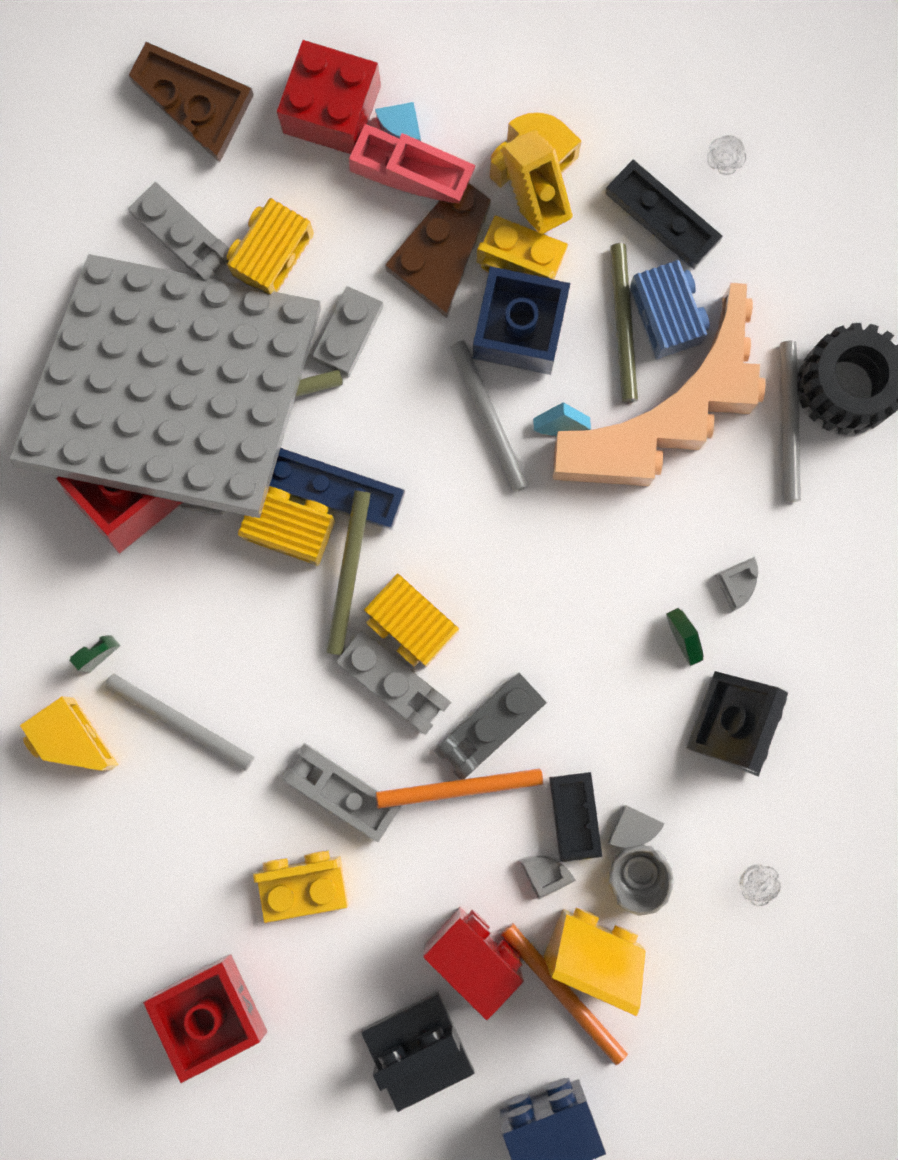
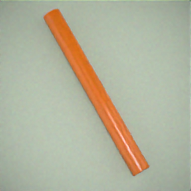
M539 768L375 792L377 808L381 809L543 785V775Z
M514 923L509 925L501 933L502 937L520 955L523 961L615 1065L620 1064L628 1053L568 985L551 978L543 956Z

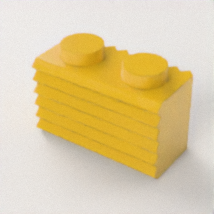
M530 131L503 145L501 152L504 154L503 159L506 161L505 166L508 168L509 179L512 181L511 186L516 194L515 199L518 201L519 212L538 233L544 234L571 220L573 214L555 148H552L551 144H548V141H545L544 137H541V134H538L537 131Z
M269 198L264 207L258 206L254 209L248 221L249 231L243 240L236 239L227 253V260L229 261L227 266L232 276L270 295L273 291L278 292L281 285L284 284L285 279L314 235L311 222L307 218L283 206L280 202H276L273 198Z
M269 486L260 518L244 515L241 527L238 530V536L247 542L319 566L335 524L334 517L327 514L329 507L312 500H306L303 506L289 501L291 494Z
M398 573L364 609L370 616L366 624L382 639H385L390 634L397 640L401 646L396 651L413 667L421 662L427 668L459 632V628Z

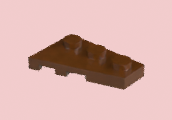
M145 42L129 73L132 83L220 163L254 96L251 87L149 42Z
M468 183L459 204L439 200L385 264L386 271L447 318L458 286H460L471 252L476 245L490 209L491 199Z

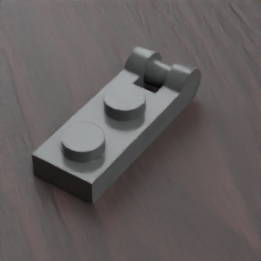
M517 673L446 738L434 752L441 760L445 757L456 769L453 773L459 780L465 779L547 702L520 673ZM465 738L477 749L469 758L458 747Z

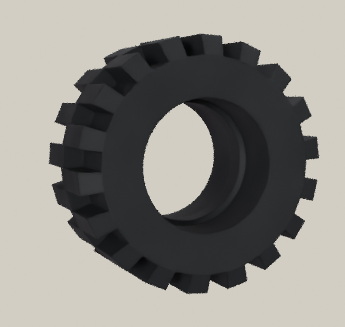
M852 323L847 329L844 325L835 328L831 334L827 333L804 359L805 362L798 372V376L802 377L798 382V393L805 394L800 403L803 409L808 406L813 412L809 415V418L813 422L820 418L824 421L821 428L827 431L832 430L836 426L838 427V434L847 435L854 430L856 435L864 433L869 428H875L898 410V345L891 341L895 335L888 330L883 335L878 333L879 326L869 324L864 330L861 323ZM851 362L863 368L871 380V396L869 398H857L846 393L837 382L835 376L836 363Z

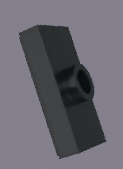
M591 772L549 777L560 862L603 857Z

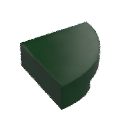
M678 607L666 613L672 633L689 665L692 666L703 661L704 654L698 631L683 610H680Z
M112 635L99 637V642L91 649L85 646L80 648L70 656L69 661L78 671L90 673L121 645Z

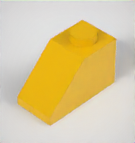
M61 696L20 725L26 734L23 737V742L29 752L36 758L41 757L44 761L100 771L112 770L119 765L73 697Z

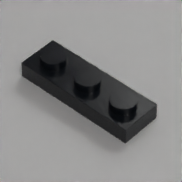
M634 159L606 187L605 194L693 270L720 243L723 235Z

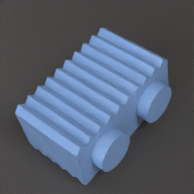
M679 260L645 270L633 276L630 292L635 300L638 313L656 359L703 343L707 336L706 331L710 329L709 318L703 307L697 308L692 295L696 292L694 278L689 270L683 271Z

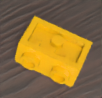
M494 215L484 241L480 242L477 248L476 263L480 264L481 268L488 273L491 266L555 280L566 254L568 244Z
M329 850L305 854V862L288 865L287 858L263 862V870L254 873L253 879L254 883H258L264 923L348 908L349 904L341 856L330 857Z

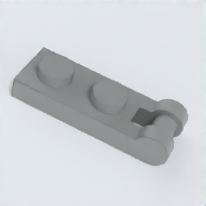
M156 181L128 208L131 215L194 274L200 276L205 281L216 276L214 271L222 263L227 265L229 262L227 260L229 247L220 239H217ZM206 247L211 251L203 260L197 258Z
M362 630L336 661L339 666L425 735L432 728L433 724L430 722L440 710L444 712L452 703ZM419 692L427 698V701L416 712L408 704Z
M304 743L297 753L300 755L298 761L292 769L287 768L281 779L365 835L379 842L401 806L378 809L375 792H379L377 789L327 758L315 748ZM313 766L324 771L316 784L306 778Z

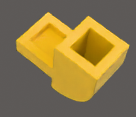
M538 112L520 115L508 123L507 141L501 143L490 157V178L500 188L510 180L501 148L503 145L530 131H537L538 134H541V137H544L545 141H548V144H551L552 148H555L561 173L578 159L582 140L561 120L552 115Z

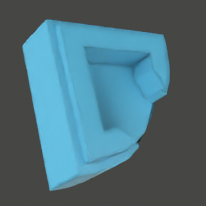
M414 102L375 109L377 121L384 132L400 138L401 133L421 141Z
M564 402L533 418L534 431L545 435L557 436L558 431L591 430L590 417Z

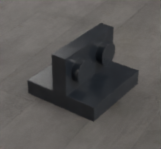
M715 671L686 748L759 777L762 766L767 759L768 750L777 725L782 718L788 692L779 687Z
M438 991L361 1030L364 1041L375 1062L372 1075L380 1091L387 1089L397 1112L475 1074L474 1067Z

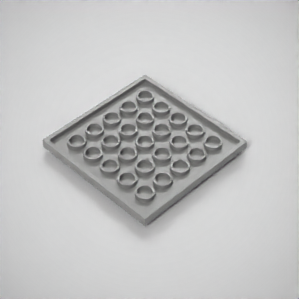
M88 254L9 458L13 467L260 518L321 312L320 301L274 291L270 295L255 287L210 278L205 281L200 276Z

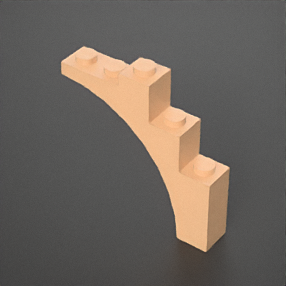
M730 283L723 295L719 326L709 353L697 372L678 392L651 411L620 424L594 430L557 432L554 449L553 480L650 486L655 479V475H661L663 451L656 450V447L700 450L706 443L707 438L711 439L713 436L714 414H708V412L750 414L758 405V402H763L765 378H759L760 364L743 363L748 362L751 350L750 337H745V323L750 322L753 309L752 298H746L747 284Z

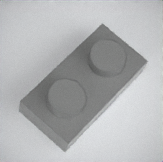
M346 286L312 356L314 361L333 370H339L340 373L350 377L383 310V302Z

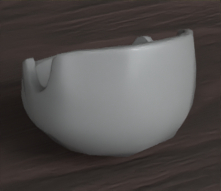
M641 844L626 847L613 859L609 872V885L617 900V904L622 909L638 916L656 913L668 903L673 891L674 877L672 868L666 857L659 850Z

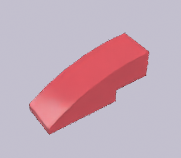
M367 124L364 125L349 157L350 172L411 194L457 204L460 203L476 166L406 134L401 133L400 138H397Z

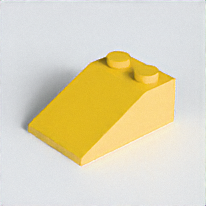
M576 907L573 913L563 909L543 955L551 978L637 1017L641 1005L646 954L644 947L636 942L639 935L616 924L612 931L597 924L598 916L579 907Z

